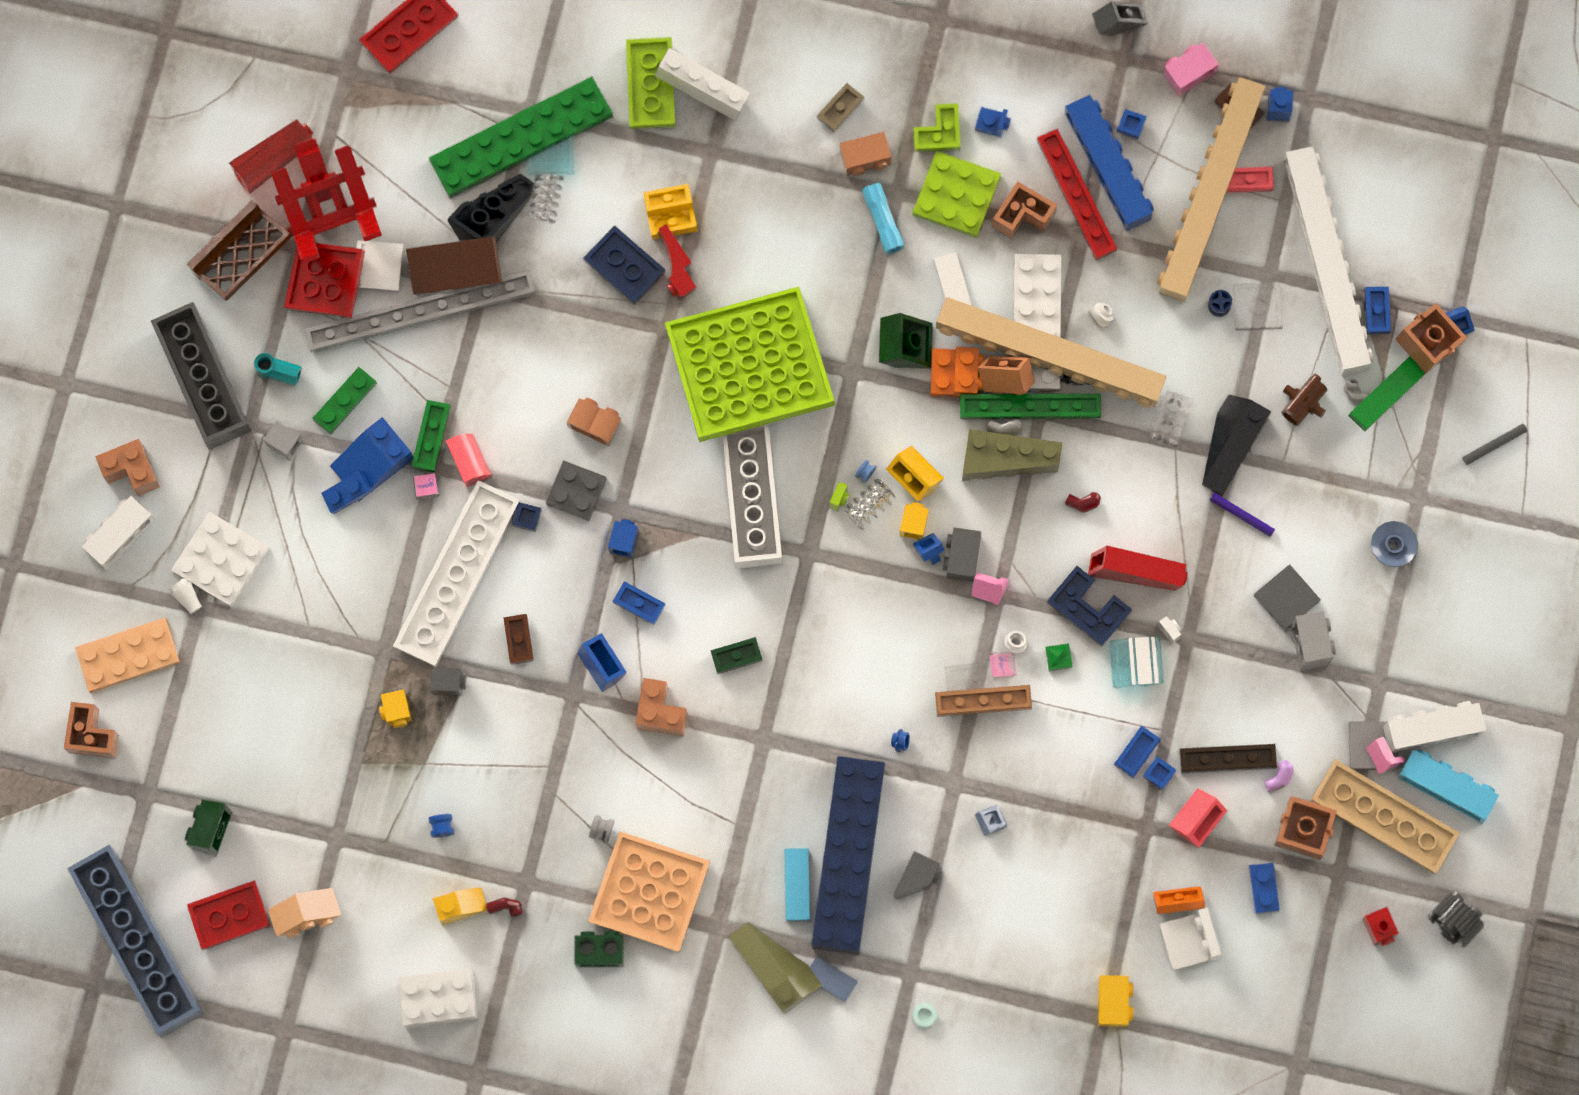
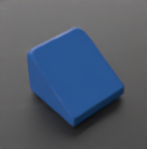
M1464 306L1446 312L1448 317L1464 335L1475 331L1469 310Z

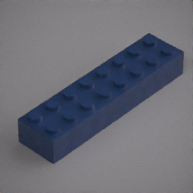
M837 756L812 936V949L854 955L860 954L885 762Z

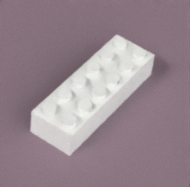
M766 424L722 436L735 567L738 569L783 564L769 425Z

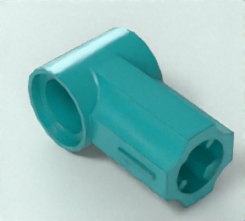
M261 353L254 360V366L259 377L263 379L270 378L296 387L301 375V366L273 358L268 353ZM263 362L271 363V367L268 370H261L259 368Z

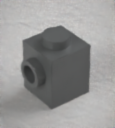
M432 667L431 692L433 695L462 696V689H466L467 678L466 675H463L461 668Z

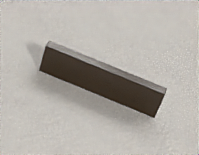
M1275 744L1180 748L1179 750L1181 773L1277 768Z

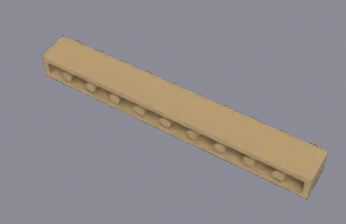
M1239 77L1237 84L1232 83L1228 96L1232 98L1229 104H1224L1220 115L1224 119L1221 125H1216L1212 136L1216 138L1213 146H1208L1204 157L1208 159L1206 167H1200L1197 179L1200 180L1198 188L1193 187L1189 197L1192 204L1190 209L1185 208L1181 218V221L1184 222L1182 230L1177 229L1173 242L1176 243L1174 251L1169 250L1165 263L1169 264L1166 273L1161 271L1157 281V285H1160L1159 293L1184 302L1186 301L1264 94L1265 85Z
M949 297L945 298L936 322V329H939V332L943 335L952 336L953 334L961 337V340L968 344H974L975 342L983 345V348L988 351L996 352L997 350L1003 352L1006 357L1029 358L1032 367L1040 368L1041 366L1047 368L1050 373L1057 376L1064 374L1071 377V380L1076 383L1084 384L1086 382L1093 385V388L1098 391H1111L1118 398L1136 400L1139 405L1146 408L1156 407L1167 377L1166 375Z

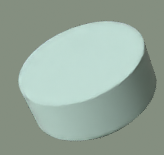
M920 1004L914 1009L913 1021L916 1026L927 1029L935 1024L937 1013L934 1007L929 1004Z

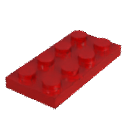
M406 0L362 36L359 41L379 64L391 74L459 16L446 0Z

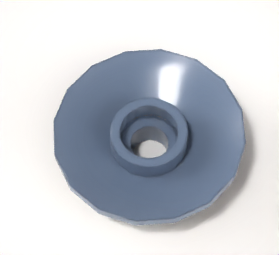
M1385 522L1377 527L1372 535V553L1379 562L1386 566H1404L1412 561L1417 553V536L1412 528L1403 522ZM1392 542L1396 543L1398 548L1392 550L1389 544Z

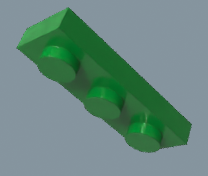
M358 367L315 414L313 420L331 435L377 384L376 380Z
M427 400L412 461L413 469L435 473L451 408L450 404Z

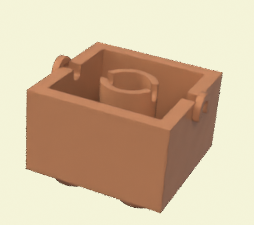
M1436 303L1424 313L1420 312L1415 316L1414 321L1405 327L1395 340L1427 374L1454 353L1467 337Z
M1290 796L1285 812L1280 820L1281 825L1274 846L1321 860L1328 839H1331L1334 831L1332 825L1337 810Z

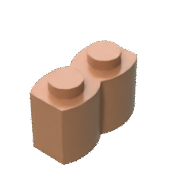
M586 397L585 400L579 398L566 422L567 427L609 446L621 424V418L618 416L619 413L608 407L606 410L597 406L598 403Z

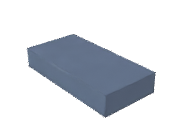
M817 956L810 966L812 972L823 985L821 988L846 1002L858 981Z

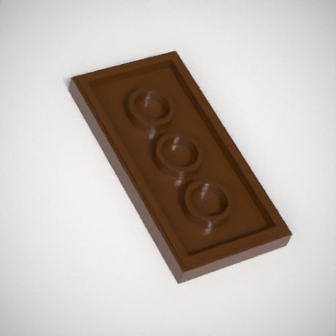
M495 236L406 249L413 295L502 282Z

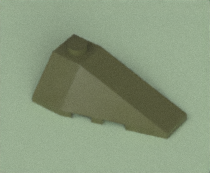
M747 922L728 936L784 1014L823 986L806 963Z

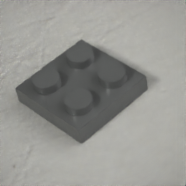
M563 460L546 500V505L590 521L607 477Z

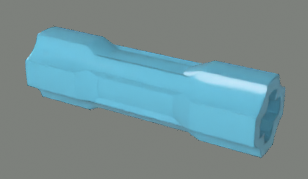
M881 183L866 186L862 189V193L872 213L885 253L892 254L902 250L904 243L889 210Z

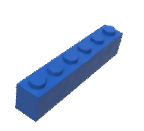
M1087 95L1066 105L1064 114L1127 232L1150 221L1154 208L1149 198L1145 199L1142 194L1144 190L1138 178L1135 179L1132 175L1133 168L1130 161L1123 158L1121 154L1123 149L1118 139H1113L1109 121L1107 119L1103 120L1100 114L1102 109L1097 100L1093 101L1091 95Z

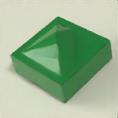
M1069 643L1045 647L1049 671L1073 667Z

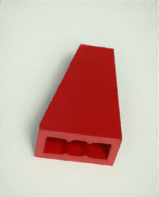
M1108 545L1091 553L1088 575L1094 578L1173 591L1182 588L1186 584L1188 577L1186 564Z

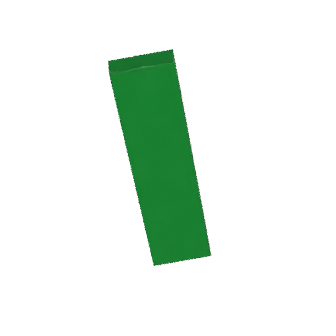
M1409 356L1348 416L1366 432L1425 375L1424 371Z

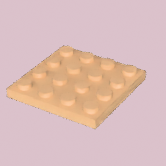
M619 831L588 922L680 953L710 861Z

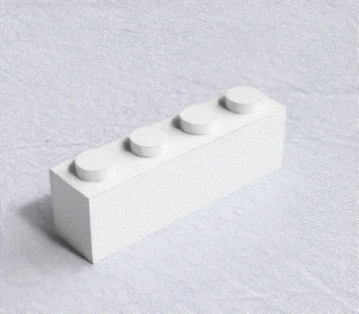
M670 48L655 77L733 120H736L750 94L748 91Z
M1471 701L1459 703L1456 708L1449 709L1448 706L1438 707L1434 709V712L1427 714L1425 710L1414 712L1411 714L1412 717L1403 718V715L1389 718V721L1383 726L1386 741L1392 753L1480 736L1486 731L1480 704H1471Z

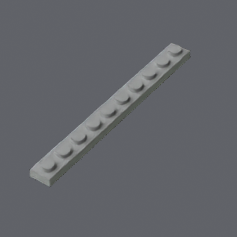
M527 270L504 276L501 283L459 288L355 315L352 318H344L305 329L310 352L313 353L527 297L536 293L530 271Z

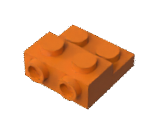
M979 348L932 349L930 396L960 397V394H977L978 390L982 391L978 367L983 362V354H979Z

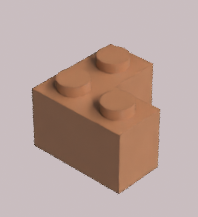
M1017 181L993 218L992 227L1011 239L1024 220L1044 232L1056 214L1057 204Z
M139 439L95 456L103 478L108 484L128 476L138 496L160 487L145 448Z
M643 678L635 723L638 730L684 737L688 714L687 709L665 705L668 691L667 681Z
M71 702L64 749L69 754L116 759L119 735L115 730L97 728L99 709L95 704Z

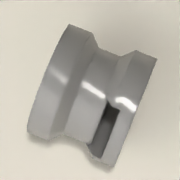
M595 815L589 838L595 839L597 837L602 839L603 842L608 843L614 827V820H604L601 816Z

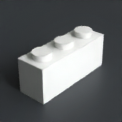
M132 496L122 500L116 508L117 511L112 516H107L101 522V527L95 534H89L84 540L82 548L105 570L155 520Z

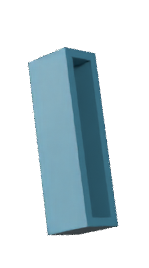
M1413 749L1398 779L1483 824L1499 796L1494 793L1495 789L1486 784H1482V786L1473 781L1474 778L1466 773L1461 772L1459 774L1453 771V767L1446 762H1436L1431 759L1429 753L1419 749L1416 751Z

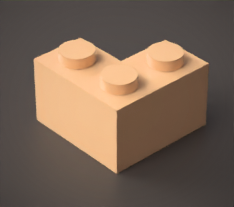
M333 888L298 893L268 909L276 937L286 935L287 938L296 937L301 934L300 931L311 929L318 924L320 928L333 924V919L341 915Z

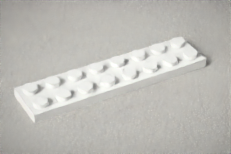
M477 481L393 645L395 649L433 667H437L517 510L518 503L520 502L519 499L481 481Z

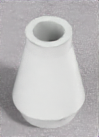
M186 578L170 588L172 591L171 595L190 614L195 613L202 607L192 583L188 582Z

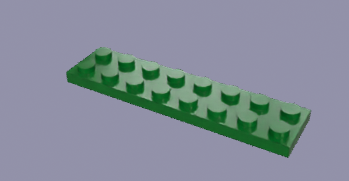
M591 76L428 158L448 197L451 198L612 118L613 113Z

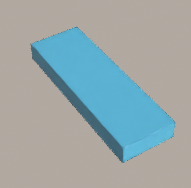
M809 848L785 849L786 921H810Z

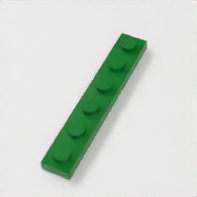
M1101 393L960 394V419L1101 418Z

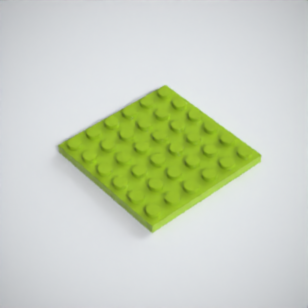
M799 286L665 322L699 442L835 406V400Z

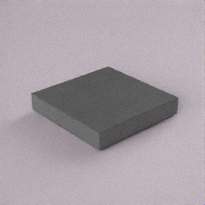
M1290 564L1253 595L1284 631L1292 625L1295 616L1306 614L1321 601Z

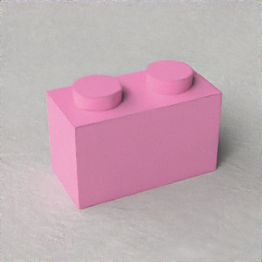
M1204 43L1198 46L1192 45L1184 52L1183 56L1179 58L1173 57L1165 64L1163 75L1179 96L1217 72L1219 64Z

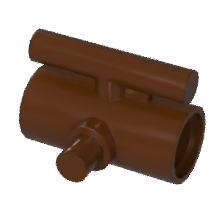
M1313 374L1301 389H1294L1287 385L1283 390V393L1288 395L1291 401L1281 413L1287 421L1295 426H1299L1309 413L1322 418L1326 412L1325 409L1320 407L1319 400L1328 389L1321 382L1319 375Z

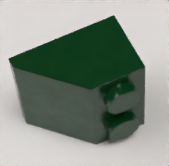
M903 313L881 317L879 363L895 368H931L933 323Z
M202 800L201 804H197L195 807L193 826L189 827L186 832V845L190 849L217 857L233 812L224 803Z

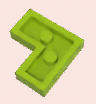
M958 103L935 104L936 126L913 127L915 152L961 150Z

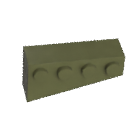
M969 429L962 481L979 478L990 479L999 476L1012 477L1020 474L1032 475L1058 472L1062 442Z

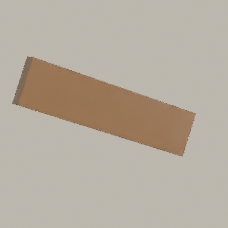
M1030 685L935 692L937 717L1032 710Z

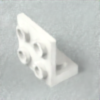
M1208 908L1198 910L1197 914L1160 924L1173 970L1218 959L1221 956Z

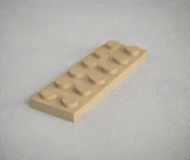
M1336 759L1310 800L1315 804L1337 810L1336 816L1434 875L1437 874L1460 832Z

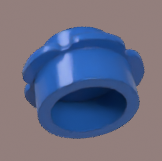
M899 729L897 733L892 735L891 746L895 747L897 752L907 751L910 734Z

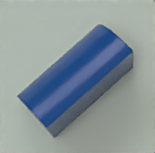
M602 633L582 643L577 654L602 692L615 685L627 673Z

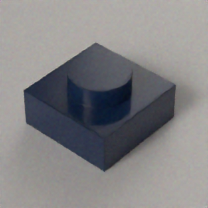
M519 502L513 526L536 532L542 508Z

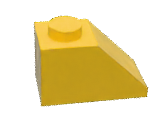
M481 887L454 891L433 898L436 912L442 925L487 911Z

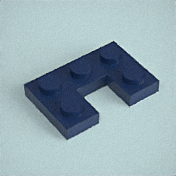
M1076 566L1047 600V604L1103 647L1132 612V609L1113 595L1100 612L1096 611L1081 599L1094 584L1095 579Z

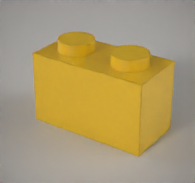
M913 446L898 453L886 468L918 502L932 494L944 479Z
M1099 976L1098 1027H1128L1129 1021H1133V1007L1129 1006V997H1133V982H1129V976Z

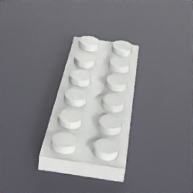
M1015 254L1014 321L1060 337L1061 255ZM1031 366L1035 382L1028 391H1060V376L1050 373L1047 368Z

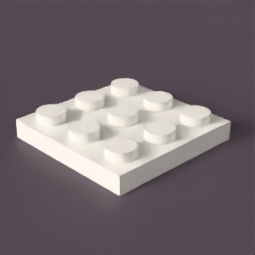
M209 512L171 571L183 579L186 578L194 586L232 607L268 552L269 547Z

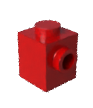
M1388 907L1365 915L1363 918V922L1374 945L1380 943L1383 947L1395 942L1394 937L1399 932Z

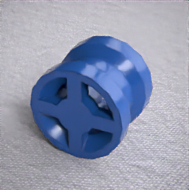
M451 814L434 815L428 818L429 823L432 825V831L430 832L432 838L447 837L455 834L454 829L451 827V821L453 820Z

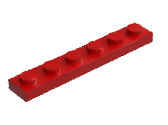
M1058 128L1037 137L1039 147L1095 260L1116 252L1117 247Z

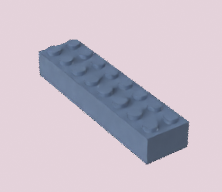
M107 845L68 867L67 869L156 1034L163 1038L203 1015L204 1013L115 849L111 845Z

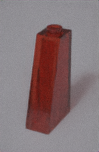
M296 119L229 162V165L236 179L251 194L272 177L271 172L284 168L297 157L294 146L312 139L311 135L314 133L306 123L302 125Z

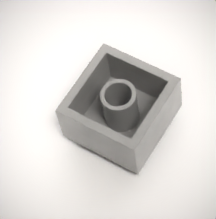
M1324 611L1295 616L1291 629L1300 672L1328 667L1333 659V655H1336L1334 641L1329 639L1328 632H1331L1329 617L1325 618Z

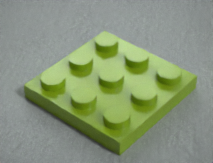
M936 151L912 215L978 238L1001 178V173Z

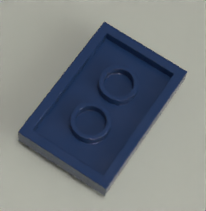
M615 225L583 258L584 262L634 305L666 273V270Z

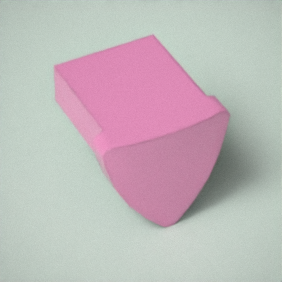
M977 573L974 578L971 596L999 605L1008 586L1009 579L1003 577L996 579Z
M1384 737L1375 740L1366 747L1378 774L1406 763L1403 756L1394 758Z

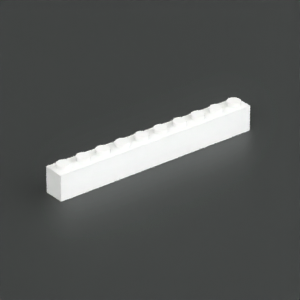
M1313 146L1286 152L1284 162L1341 376L1369 370L1371 362H1373V354L1371 348H1367L1365 343L1367 332L1365 326L1361 327L1359 320L1362 317L1359 304L1355 305L1353 296H1356L1353 282L1349 283V265L1342 257L1344 246L1342 240L1337 238V220L1331 216L1332 201L1330 196L1326 197L1324 189L1327 188L1324 174L1321 175L1319 167H1321L1320 156L1314 152Z

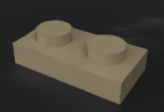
M846 83L817 115V119L835 133L863 102L864 96Z

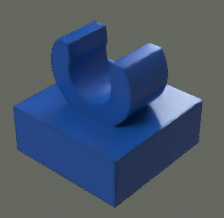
M934 533L913 543L916 552L924 562L930 559L932 565L941 561L938 554L945 551Z

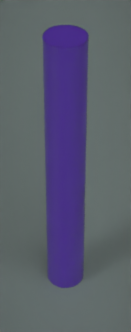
M1214 493L1210 499L1211 502L1269 537L1274 533L1275 529L1220 495Z

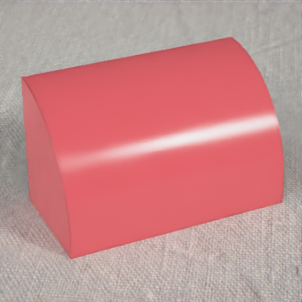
M462 434L446 440L466 488L476 484L477 481H483L492 477L473 434Z
M1197 788L1169 826L1186 841L1199 848L1225 815L1227 809L1217 798Z

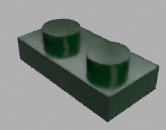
M756 637L710 651L717 675L763 661Z

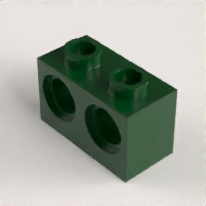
M592 931L580 932V936H575L574 965L576 968L624 967L623 935H619L617 931H606L604 935H595V932ZM586 943L594 946L593 952L589 955L581 953V947ZM609 943H615L618 946L617 952L613 955L605 952V947Z

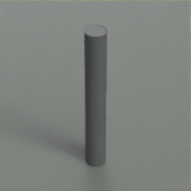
M1524 424L1515 427L1463 456L1464 463L1468 465L1526 433L1527 428Z

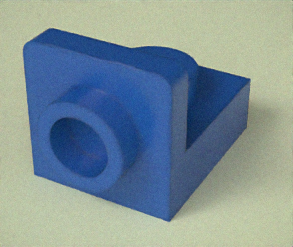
M981 107L975 131L1001 138L1003 130L1008 131L1011 118L1007 117L1008 110L1003 109V112Z

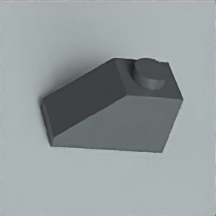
M1111 1L1092 13L1095 27L1099 34L1116 35L1148 24L1140 3Z
M914 851L894 892L893 898L901 899L929 889L932 883L937 884L942 874V871L939 870L940 863Z

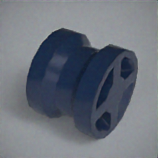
M1225 290L1214 291L1208 302L1209 312L1216 317H1223L1229 313L1232 306L1231 295Z

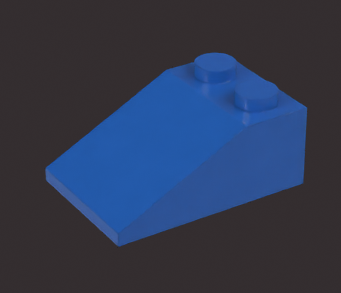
M382 417L367 428L330 467L341 481L357 471H363L372 491H374L413 460V455Z

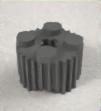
M1453 891L1430 912L1428 918L1432 924L1436 922L1439 925V928L1442 930L1441 935L1447 941H1450L1451 944L1461 943L1460 946L1465 948L1484 928V923L1480 919L1482 913L1473 905L1469 908L1463 902V897Z

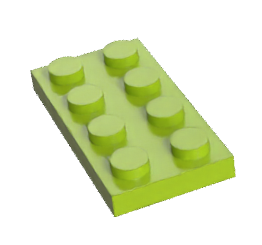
M672 37L626 39L630 129L676 127L674 87L655 77L669 48L672 49Z

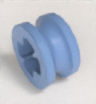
M865 460L856 472L855 477L857 479L862 478V482L865 484L873 475L877 466H871L869 461Z

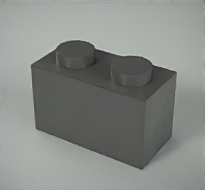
M954 527L953 534H948L946 548H950L949 557H944L943 571H947L946 578L974 582L982 531Z

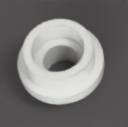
M1019 631L1009 633L1004 639V647L1013 654L1023 653L1028 645L1025 635Z

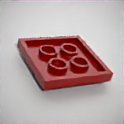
M316 243L320 258L302 264L296 246L284 308L287 310L352 318L365 251L358 248Z

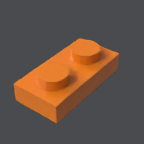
M1201 886L1153 892L1157 914L1205 908Z

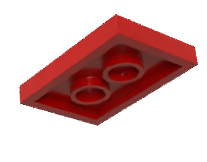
M255 880L187 904L201 950L209 949L271 926Z

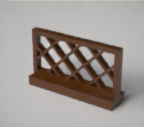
M251 200L187 263V266L198 279L205 282L225 301H228L292 236L260 209L258 204ZM264 218L266 220V228L255 229V225ZM280 232L282 234L277 241L270 242V233ZM265 234L264 243L254 244L255 235ZM244 236H250L249 244L239 245V241ZM265 248L264 254L261 257L254 258V249ZM249 250V259L238 260L239 251ZM228 252H234L232 261L223 262V257ZM248 264V270L245 273L237 274L238 265ZM233 266L232 275L222 276V267ZM212 268H217V277L207 278L205 276ZM232 281V286L224 293L221 290V282Z

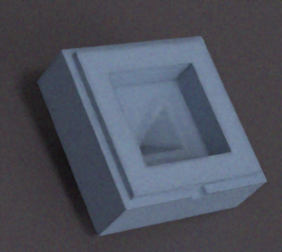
M998 805L975 814L984 836L1007 827Z

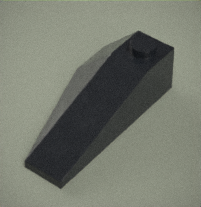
M520 173L499 184L498 188L488 193L485 191L473 201L462 203L447 221L459 241L495 236L497 243L538 190L539 186Z
M1228 394L1216 415L1202 482L1203 486L1223 496L1267 423L1271 414L1270 410L1251 399Z

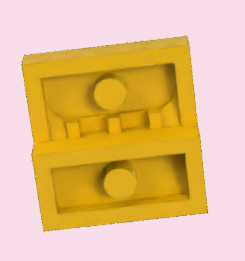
M688 184L643 192L652 240L661 239L657 231L665 224H667L674 236L698 231Z

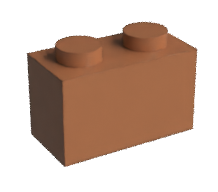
M884 132L840 143V153L847 176H860L867 170L875 169L879 171L891 165V154Z
M987 356L978 367L984 392L1022 395L1035 382L1029 358Z

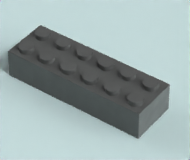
M194 302L151 320L207 448L211 450L251 432L252 430Z

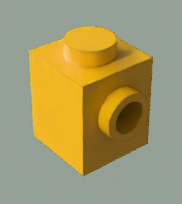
M404 689L381 694L383 706L379 707L382 721L386 720L388 725L394 728L404 727L407 725V722L412 721L408 698Z

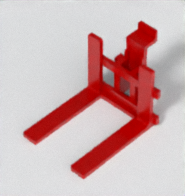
M313 138L296 144L294 149L306 182L301 183V187L297 189L293 188L286 168L271 172L278 195L275 196L277 205H283L290 227L286 229L292 237H295L302 264L320 258L314 235L349 222L358 221L364 242L382 236L373 208L377 207L374 197L369 199L361 177L365 175L362 165L357 166L349 145L335 149L342 173L336 174L332 172L328 174L316 139ZM344 182L348 186L354 203L350 206H347L340 184ZM302 197H305L313 218L308 221L305 220L298 201ZM333 199L336 211L324 215L320 203Z

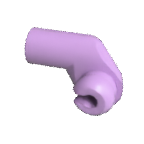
M1281 761L1278 764L1279 771L1277 776L1264 781L1268 792L1289 784L1294 772L1293 765L1289 761Z

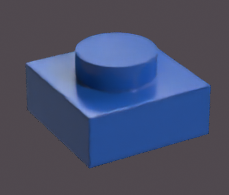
M1125 109L1117 132L1138 140L1147 116Z
M1157 756L1143 777L1163 791L1177 770Z

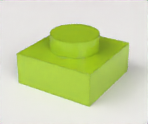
M838 482L829 502L831 509L839 511L841 505L845 507L850 496L847 493L848 485Z

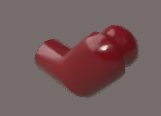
M1091 492L1090 495L1081 499L1069 494L1065 504L1086 513L1099 506L1101 497L1097 492Z
M503 897L486 903L489 914L510 910V915L516 917L523 913L522 904L519 900Z

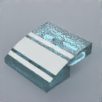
M1140 637L1109 641L1114 688L1164 684L1160 637Z

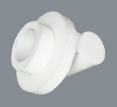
M1097 303L1088 311L1102 329L1108 327L1114 319L1113 311L1107 304Z

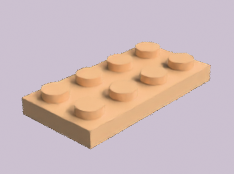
M166 618L75 647L90 693L180 663Z

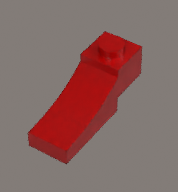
M667 224L658 229L657 233L665 246L670 262L671 276L667 280L669 283L667 288L673 297L677 296L681 300L696 290V285L685 270L692 262Z

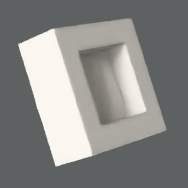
M1167 616L1159 621L1158 628L1173 645L1181 637L1180 626L1174 619L1170 621Z

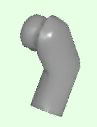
M1348 379L1344 385V391L1353 403L1360 404L1370 394L1363 393L1360 390L1356 379Z
M1014 418L1009 422L1000 424L991 419L986 429L993 433L1014 436L1021 431L1022 422Z

